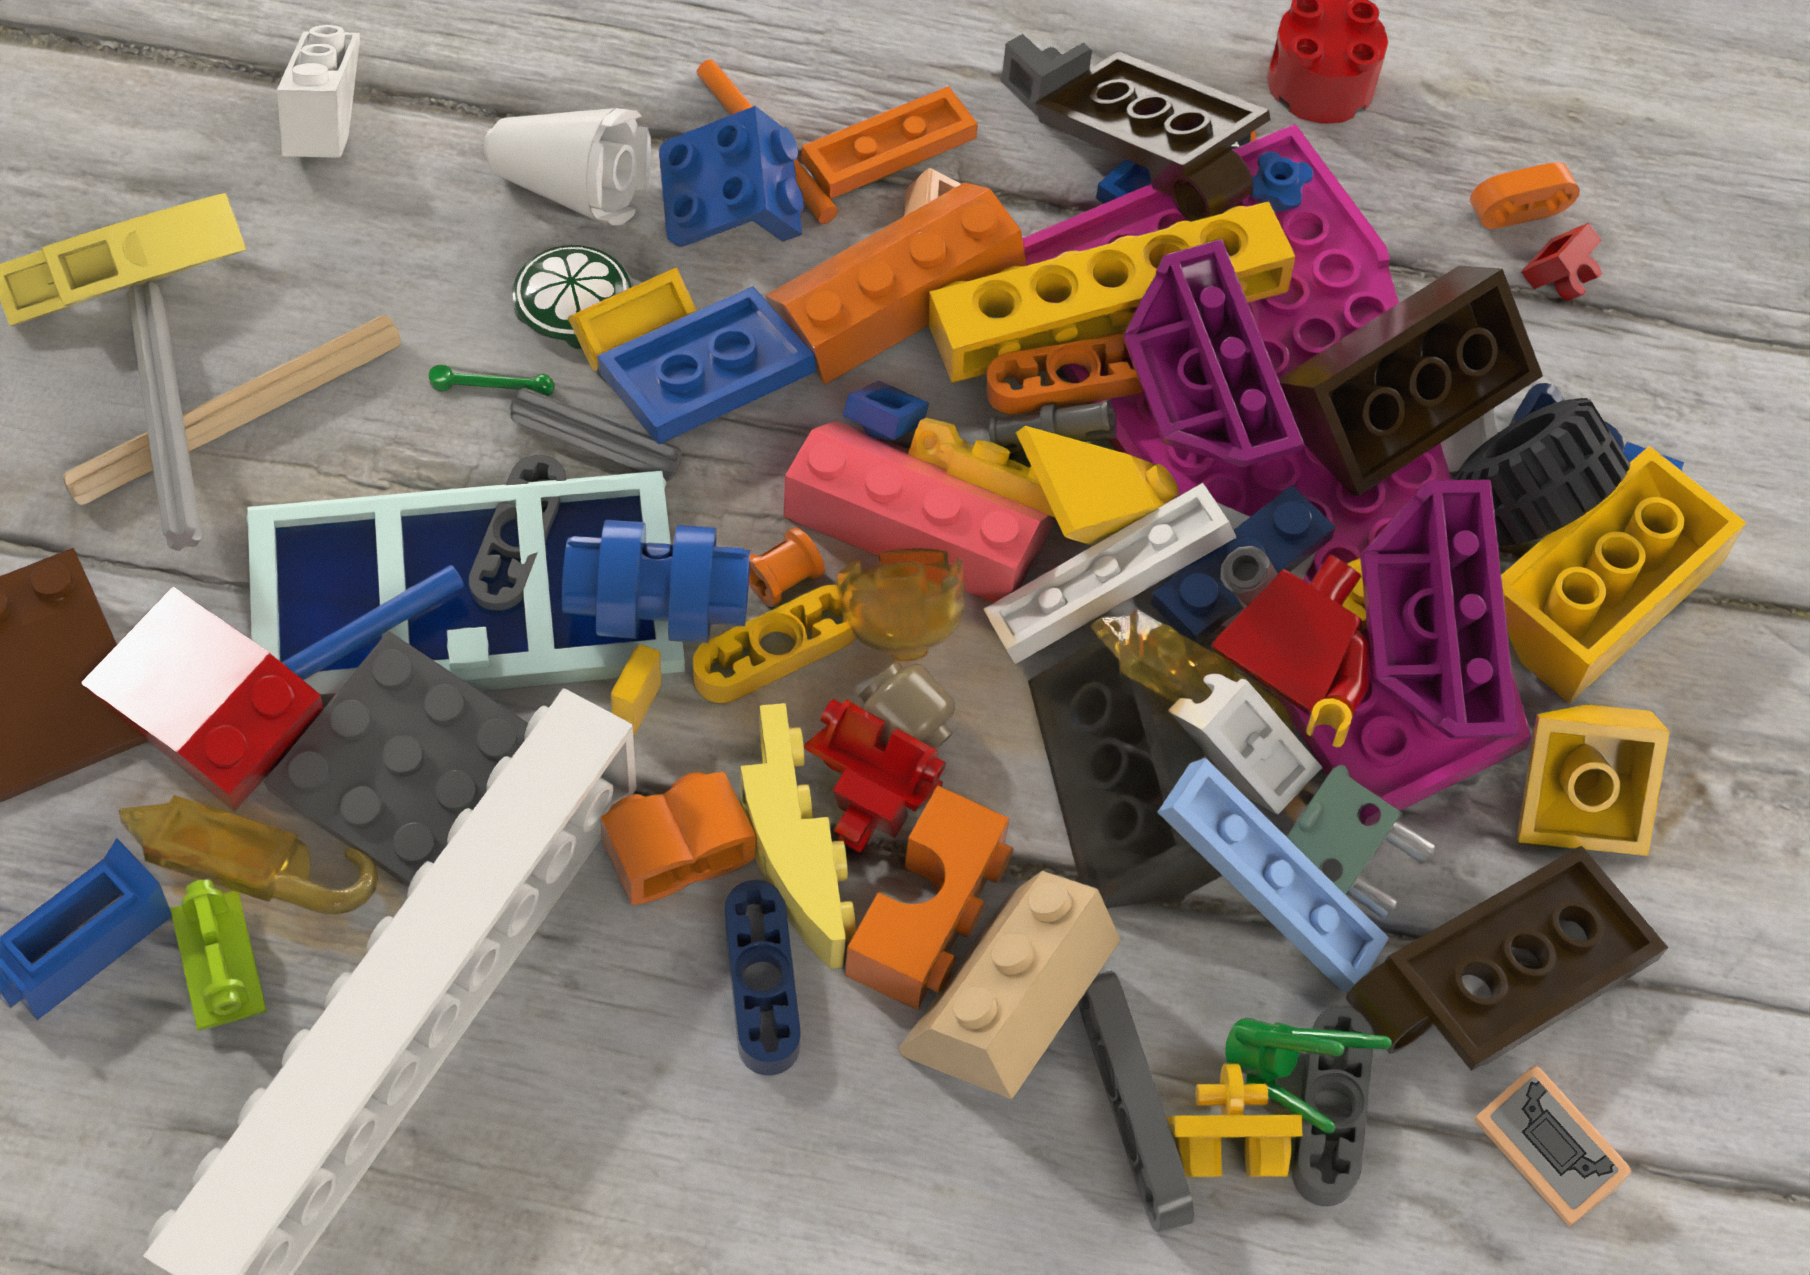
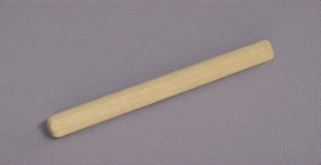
M380 315L183 413L188 452L399 347L401 340L396 325L389 316ZM148 431L65 472L63 481L72 499L78 505H85L153 471Z

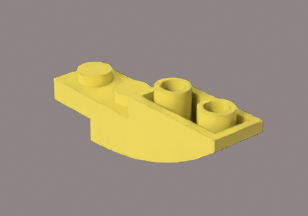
M222 193L41 247L42 250L1 263L0 302L9 325L16 326L130 288L133 285H144L147 281L154 282L246 251L247 248L227 193Z
M786 703L761 705L759 709V741L762 764L741 766L740 772L742 808L756 834L755 859L765 882L774 885L785 900L787 920L804 943L829 969L843 968L845 943L851 942L856 933L852 901L840 902L838 882L847 881L848 878L845 845L843 841L832 842L828 817H812L809 785H797L794 767L804 766V746L801 727L789 728Z

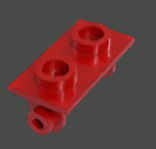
M832 699L828 703L821 716V722L827 726L804 745L805 750L821 758L830 769L843 774L845 768L850 769L904 798L906 807L914 812L931 798L937 785L942 787L944 783L939 778L945 769L946 762L937 757V749L926 745L898 728L892 732L887 746L883 745L878 741L886 722L855 705L848 699L843 703Z

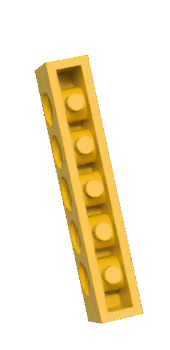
M1269 201L1249 207L1237 206L1223 214L1193 222H1177L1163 230L1136 237L1124 236L1103 246L1084 251H1068L1054 259L1024 267L1011 266L1000 273L967 282L955 281L949 283L941 289L929 292V328L951 383L987 374L990 363L996 357L1005 353L1125 333L1145 292L1156 275V270L1163 256L1166 254L1222 239L1248 303L1288 292L1296 256Z

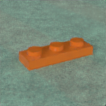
M947 86L802 145L801 161L826 195L833 199L976 139L978 123L952 89Z

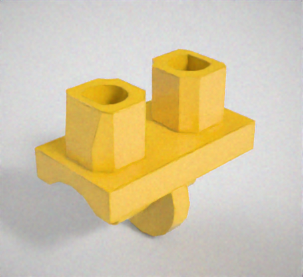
M1223 1064L1220 1073V1084L1196 1085V1104L1220 1105L1221 1115H1175L1173 1117H1166L1172 1136L1175 1138V1145L1186 1177H1222L1221 1138H1245L1246 1177L1288 1176L1291 1157V1137H1303L1302 1115H1243L1244 1105H1267V1084H1243L1240 1065Z

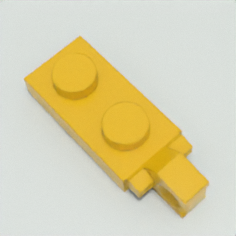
M924 418L919 421L911 447L909 448V455L946 469V474L1055 517L1032 466L1029 468L1009 460L1010 451L995 443L985 440H976L974 445L967 443L966 439L960 438L955 425L952 423Z

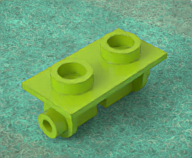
M198 880L190 883L186 887L187 895L182 899V905L171 907L170 910L197 1030L202 1031L267 1013L239 891L234 890L223 893L221 890L214 888V884L210 880Z

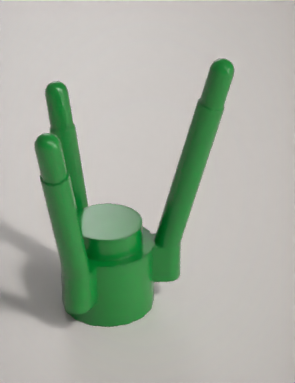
M1247 1017L1237 1021L1230 1030L1226 1041L1225 1056L1227 1064H1239L1242 1073L1247 1074L1246 1084H1267L1269 1098L1295 1115H1302L1304 1121L1311 1123L1324 1133L1331 1134L1335 1131V1123L1318 1112L1317 1109L1276 1084V1079L1278 1077H1287L1292 1073L1297 1064L1299 1052L1340 1056L1344 1053V1047L1387 1050L1391 1047L1392 1041L1389 1037L1381 1035L1298 1028L1279 1022L1270 1024Z

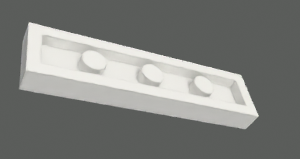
M1201 483L984 608V611L1014 664H1017L1235 539L1236 535L1229 520L1205 485Z

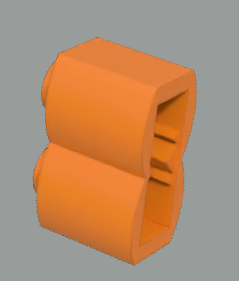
M694 772L678 779L671 786V789L664 794L646 797L636 794L624 797L614 803L609 812L600 817L601 840L631 905L645 904L662 899L682 890L693 882L723 876L755 859L756 834L725 772L710 774Z

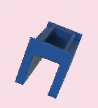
M118 838L115 839L104 859L0 936V999L9 1008H12L21 1001L29 1012L39 1020L172 917L160 883ZM122 895L121 898H119L117 901H115L113 904H111L109 907L103 910L100 914H98L96 917H94L92 920H90L88 923L82 926L79 930H77L75 933H73L71 936H69L67 939H65L63 942L57 945L54 949H52L50 952H48L46 955H44L42 958L36 961L33 965L31 964L34 960H36L38 957H40L42 954H44L46 951L52 948L55 944H57L59 941H61L63 938H65L67 935H69L71 932L77 929L80 925H82L84 922H86L88 919H90L92 916L98 913L101 909H103L117 897Z

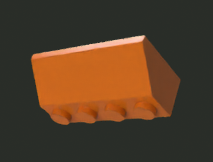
M964 182L771 291L765 297L773 309L815 354L816 373L825 385L929 325L930 291L941 289L955 281L967 282L994 275L1011 266H1026L1022 232L990 188Z

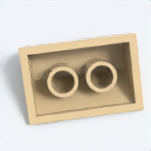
M1041 871L1010 893L948 978L940 993L936 995L898 1049L901 1055L1012 1100L1121 941L1099 890Z

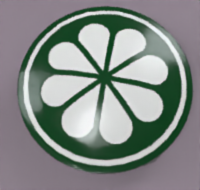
M582 245L554 247L532 257L518 272L513 284L515 315L518 320L527 324L534 331L553 339L565 340L571 347L582 349L567 317L631 288L630 279L622 265L612 256L601 250Z

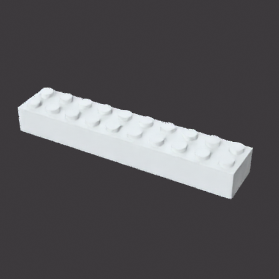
M565 688L562 689L550 707L541 706L534 713L525 731V741L512 758L508 756L503 757L494 767L487 782V792L474 810L467 808L456 818L448 834V845L434 863L430 861L424 863L416 872L408 888V899L394 918L386 916L376 926L367 944V954L353 973L345 972L335 981L326 997L325 1011L310 1031L303 1029L292 1039L283 1055V1068L267 1089L259 1088L248 1098L238 1118L239 1127L223 1149H213L202 1160L193 1178L194 1188L177 1211L174 1209L168 1210L156 1222L147 1239L146 1247L148 1250L143 1255L153 1275H293L599 843L601 840L600 817L609 812L614 803L632 795L637 789L633 724Z

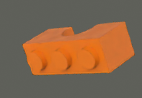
M937 785L908 837L905 868L927 878L934 884L939 893L926 902L906 904L878 892L847 947L845 976L916 1010L919 1009L929 989L940 993L956 960V956L949 953L958 934L967 938L970 937L982 914L985 901L978 897L987 880L997 884L1009 864L1014 847L1005 844L1010 818Z

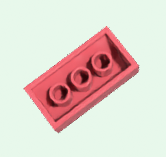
M833 421L811 430L785 475L784 518L992 603L1021 587L1056 519L1055 517L946 474V469L909 455V449L884 439L873 437L864 431L839 421Z

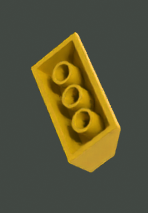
M1648 446L1629 463L1630 469L1627 471L1626 476L1607 498L1575 521L1546 535L1501 575L1507 632L1521 664L1569 704L1724 563L1747 523L1651 446Z

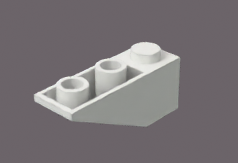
M333 25L316 26L311 28L309 32L302 33L277 88L282 156L341 158L349 136L360 44L359 33H344L343 28Z

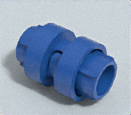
M605 520L601 538L573 536L567 539L562 580L563 614L596 616L597 636L637 639L641 619L668 621L669 641L708 644L711 625L739 627L746 624L750 550L716 546V527L677 525L674 545L667 543H646L645 522Z

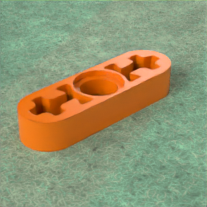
M1125 333L1005 353L996 357L990 363L986 377L987 400L993 408L1009 415L1041 411V407L1046 404L1056 403L1058 407H1065L1142 393L1143 390L1136 371L1131 370L1127 362H1122L1123 358H1130L1124 342ZM1100 361H1104V371H1108L1107 376H1100ZM1077 364L1088 371L1089 377L1080 383H1067L1057 376L1056 371L1063 365ZM1038 371H1045V386H1041V376H1038ZM1015 377L1016 382L1019 385H1023L1022 389L1012 390L1011 385L1005 382V379Z

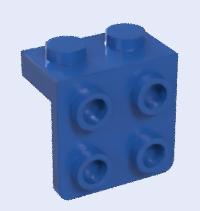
M753 106L663 142L659 148V161L667 239L674 245L683 247L751 221L782 242L802 235L800 211L803 210L804 201L801 190L796 183L794 160L797 159L798 149L790 130L782 127L758 107Z

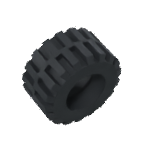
M1577 398L1563 400L1543 407L1504 428L1478 447L1465 460L1456 473L1454 480H1491L1498 545L1510 546L1544 537L1589 512L1616 489L1630 469V464L1591 399Z

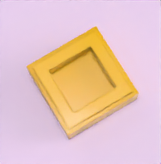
M642 644L634 648L611 691L612 714L633 724V735L636 734L662 684L661 652Z

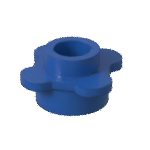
M1276 152L1261 154L1257 162L1259 169L1256 176L1252 177L1253 191L1251 196L1256 198L1259 204L1269 201L1273 211H1286L1298 207L1302 202L1303 196L1301 191L1304 184L1311 182L1313 178L1311 166L1305 162L1295 163L1291 159L1280 157Z

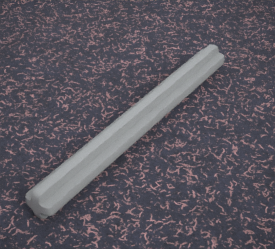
M147 281L143 286H131L127 296L162 532L167 539V546L173 550L180 551L185 546H197L202 538L164 298L160 294L159 285L152 281Z

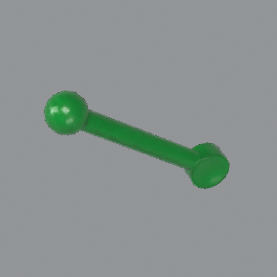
M436 365L428 373L431 387L438 391H445L452 385L516 390L527 388L549 396L555 388L553 379L546 374H538L533 379L452 373L451 368L447 365Z

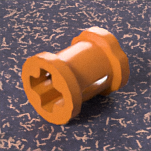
M793 527L786 531L784 541L760 556L750 554L749 585L761 601L769 607L781 602L782 593L807 577L812 580L824 575L825 572L824 561L811 538L798 527Z

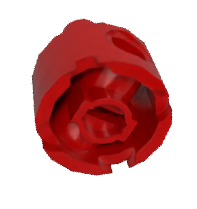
M1292 0L1290 9L1282 15L1267 74L1270 93L1276 101L1279 102L1281 96L1284 101L1290 104L1288 112L1300 119L1320 124L1342 123L1354 118L1355 111L1363 106L1365 110L1372 103L1389 43L1385 26L1378 19L1380 14L1379 8L1369 0Z

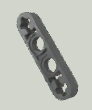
M1115 972L1099 973L1078 1004L1146 1215L1156 1232L1191 1224L1194 1220V1206L1189 1184L1122 986Z

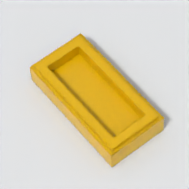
M677 267L567 318L594 372L599 370L598 355L694 313L697 309Z

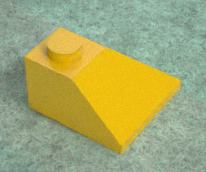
M1024 426L1016 432L1065 538L1094 546L1174 500L1179 495V488L1175 479L1161 464H1153L1129 454Z
M1585 704L1537 714L1517 831V841L1519 843L1575 849L1582 846L1585 850L1649 856L1670 736L1668 728L1652 711Z

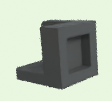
M1021 34L1005 44L1001 82L1037 116L1036 101L1090 69L1092 50L1085 43H1081L1064 54H1061L1054 47L1041 51L1024 34Z

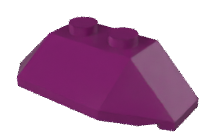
M1219 239L1164 255L1156 270L1154 279L1145 292L1124 334L1125 345L1162 443L1240 467L1250 466L1302 451L1304 449V442L1223 240Z
M1429 480L1360 554L1372 682L1450 739L1515 737L1519 735L1491 480Z

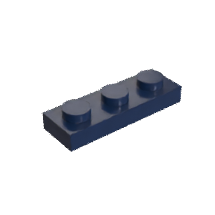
M1291 485L1233 530L1236 535L1235 539L1189 564L1153 591L1151 605L1195 647L1221 627L1224 622L1244 608L1221 580V565L1228 554L1238 547L1255 546L1268 556L1277 574L1284 569L1291 572L1332 540L1336 527Z

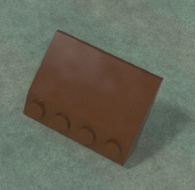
M74 548L0 576V802L148 742L146 738L81 684L117 646V643Z

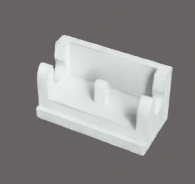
M1220 674L1205 676L1203 681L1213 691L1208 699L1196 704L1192 699L1180 698L1168 712L1244 796L1278 815L1319 772L1322 766L1248 681L1241 678L1236 683Z

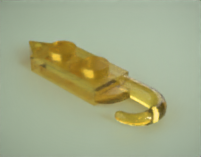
M1138 609L1128 616L1101 617L1091 625L1092 630L1120 660L1121 673L1176 703L1180 698L1192 699L1196 704L1204 702L1213 692L1203 681L1204 677L1210 674H1220L1236 683L1242 678L1253 686L1295 735L1294 723L1280 699L1269 690L1234 671V664L1227 661L1223 656L1211 652L1181 635L1171 626L1160 623Z
M173 795L170 802L165 804L119 809L121 823L142 846L146 862L200 880H210L215 885L270 902L271 898H275L317 913L339 915L352 912L367 903L376 890L378 873L375 863L367 854L355 848H348L344 856L358 868L359 879L349 888L336 890L308 881L311 871L310 853L307 845L300 841L296 834Z

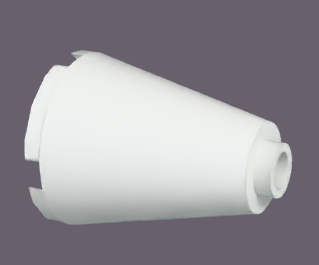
M610 108L502 118L487 132L483 144V153L491 171L495 175L602 224L623 225L634 216L638 209L628 206L634 192H645L649 181L651 139L648 128L637 125L635 119L642 117L638 111L625 108Z

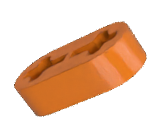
M1551 162L1498 174L1486 179L1473 190L1470 196V203L1485 228L1499 229L1551 217L1563 212L1576 201L1580 188L1566 164Z

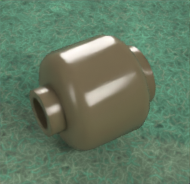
M897 661L877 676L859 695L865 702L862 709L886 722L878 741L887 746L892 732L897 728L935 749H938L953 734L946 723L954 714L956 709L955 702L921 664H912L903 668Z

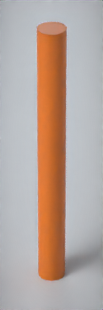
M708 59L699 65L697 69L698 77L730 115L753 107L714 60ZM797 159L794 160L796 183L801 190L804 204L821 224L829 223L836 217L838 208Z

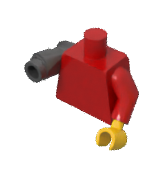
M1255 546L1238 547L1228 554L1222 563L1221 580L1224 586L1236 596L1239 603L1245 609L1222 631L1211 646L1218 656L1308 714L1310 719L1306 730L1307 735L1312 736L1314 728L1318 725H1330L1337 731L1332 746L1336 748L1341 747L1344 744L1351 719L1369 688V642L1361 633L1363 627L1362 620L1342 606L1361 579V574L1342 560L1329 555L1311 583L1308 584L1285 569L1277 574L1268 556L1261 549Z

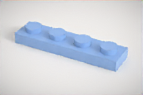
M1207 758L1190 763L1158 810V813L1342 992L1350 991L1360 979L1368 974L1389 937Z

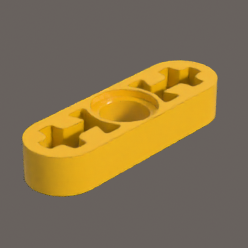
M821 586L747 621L745 626L734 627L709 639V643H702L693 656V683L695 689L703 698L716 703L732 702L850 645L857 638L860 631V600L854 592L844 586ZM829 610L834 616L844 614L843 623L836 625L831 618L821 621L822 611ZM812 629V639L809 640L807 639L806 631ZM782 632L794 640L795 646L788 653L774 655L763 650L759 642L769 633ZM747 647L749 655L743 658V648ZM719 662L724 669L733 667V675L724 678L719 671L711 673V664Z

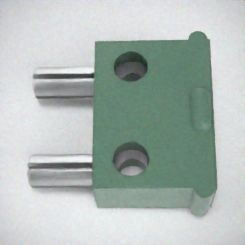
M1339 765L1332 769L1287 835V838L1322 873L1323 866L1327 861L1338 860L1342 864L1343 873L1333 883L1346 896L1349 895L1383 919H1386L1392 913L1355 889L1354 886L1357 884L1392 909H1395L1397 900L1361 876L1385 840L1421 864L1429 860L1427 856L1391 833L1392 830H1396L1430 854H1433L1435 848L1434 844L1399 822L1403 816L1401 811L1351 779L1350 772L1344 765ZM1369 805L1378 807L1381 812L1379 822L1373 826H1365L1360 821L1361 810Z

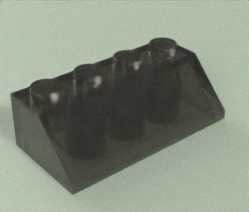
M1125 621L1028 680L1079 882L1098 889L1108 909L1183 897L1222 877L1158 813V810L1189 764L1205 758L1201 747L1168 712L1180 698L1188 699L1172 642Z

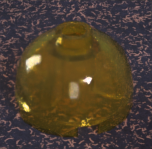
M921 548L891 550L878 553L880 563L878 566L862 570L861 560L859 559L849 563L840 570L837 577V588L844 621L855 637L873 650L891 653V657L898 661L918 660L927 656L930 648L941 644L959 626L964 613L966 589L963 561L959 557L951 565L948 563L946 551Z

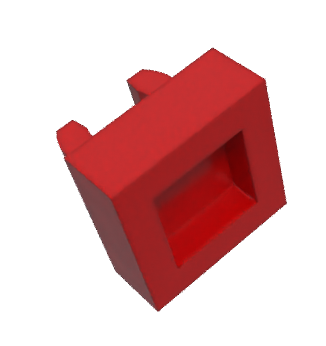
M1588 222L1551 238L1521 273L1534 290L1554 282L1556 291L1564 300L1569 301L1582 296L1586 290L1579 280L1584 284L1599 278L1602 274L1597 261L1589 256L1602 239Z
M845 768L833 789L838 808L845 811L834 830L839 835L837 841H843L846 847L859 854L866 848L875 828L896 838L908 817L904 798L848 768Z

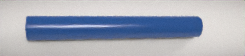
M449 565L282 663L302 680H305L464 587V583L457 570L452 565Z

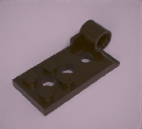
M1120 51L1035 102L1039 122L1148 168L1152 188L1171 196L1180 213L1191 222L1223 214L1252 194L1253 180L1246 163L1235 151L1228 147L1271 120L1270 112L1266 108Z
M1579 846L1390 954L1384 963L1371 970L1351 988L1346 996V1000L1354 1010L1364 1016L1371 1025L1374 1035L1387 1036L1391 1039L1392 1045L1386 1050L1389 1054L1395 1053L1413 1043L1435 1025L1472 1071L1477 1067L1491 1063L1655 963L1669 947L1582 846ZM1559 920L1577 923L1584 930L1587 941H1578L1569 937L1562 930ZM1511 947L1530 951L1537 958L1540 969H1529L1519 964L1512 955ZM1471 975L1484 981L1491 991L1492 998H1479L1470 993L1463 984L1462 976Z

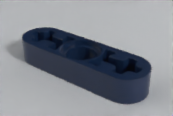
M750 880L734 887L727 896L725 902V930L739 1055L742 1062L750 1070L769 1076L785 1072L796 1062L800 1052L801 1030L785 900L774 885L761 880ZM760 904V909L765 914L763 919L764 941L751 943L750 920L748 916H745L747 905ZM757 962H767L778 968L782 979L771 990L757 991L746 985L742 975L750 965ZM773 1010L774 1033L781 1040L778 1042V1051L764 1052L762 1042L757 1041L761 1036L760 1012Z

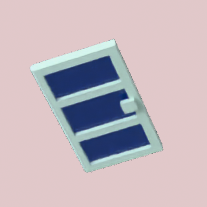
M662 471L572 478L566 479V481L549 480L506 486L504 484L248 507L246 521L248 523L252 641L270 652L280 662H284L433 574L452 565L459 573L464 587L389 631L479 691L619 678L634 648L638 647L639 644L661 652V674L685 672L683 642L669 641L668 621L641 619L637 639L597 636L596 616L563 614L562 611L563 566L568 537L601 538L605 520L645 522L646 543L671 544L664 490L666 480L663 478ZM560 496L561 503L545 542L542 513L546 511L547 507H541V498ZM508 501L509 505L516 504L517 518L503 525L500 531L501 539L510 546L520 547V558L513 559L521 564L526 562L528 555L537 552L538 554L523 589V599L509 609L489 610L480 606L473 599L470 592L469 575L498 503ZM493 549L490 555L501 556L500 567L494 577L484 576L481 581L487 583L489 594L498 595L502 587L513 588L515 584L508 580V568L512 558ZM387 632L303 680L321 695L322 706L328 705Z

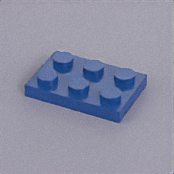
M754 286L597 356L600 374L658 445L816 372L815 354Z

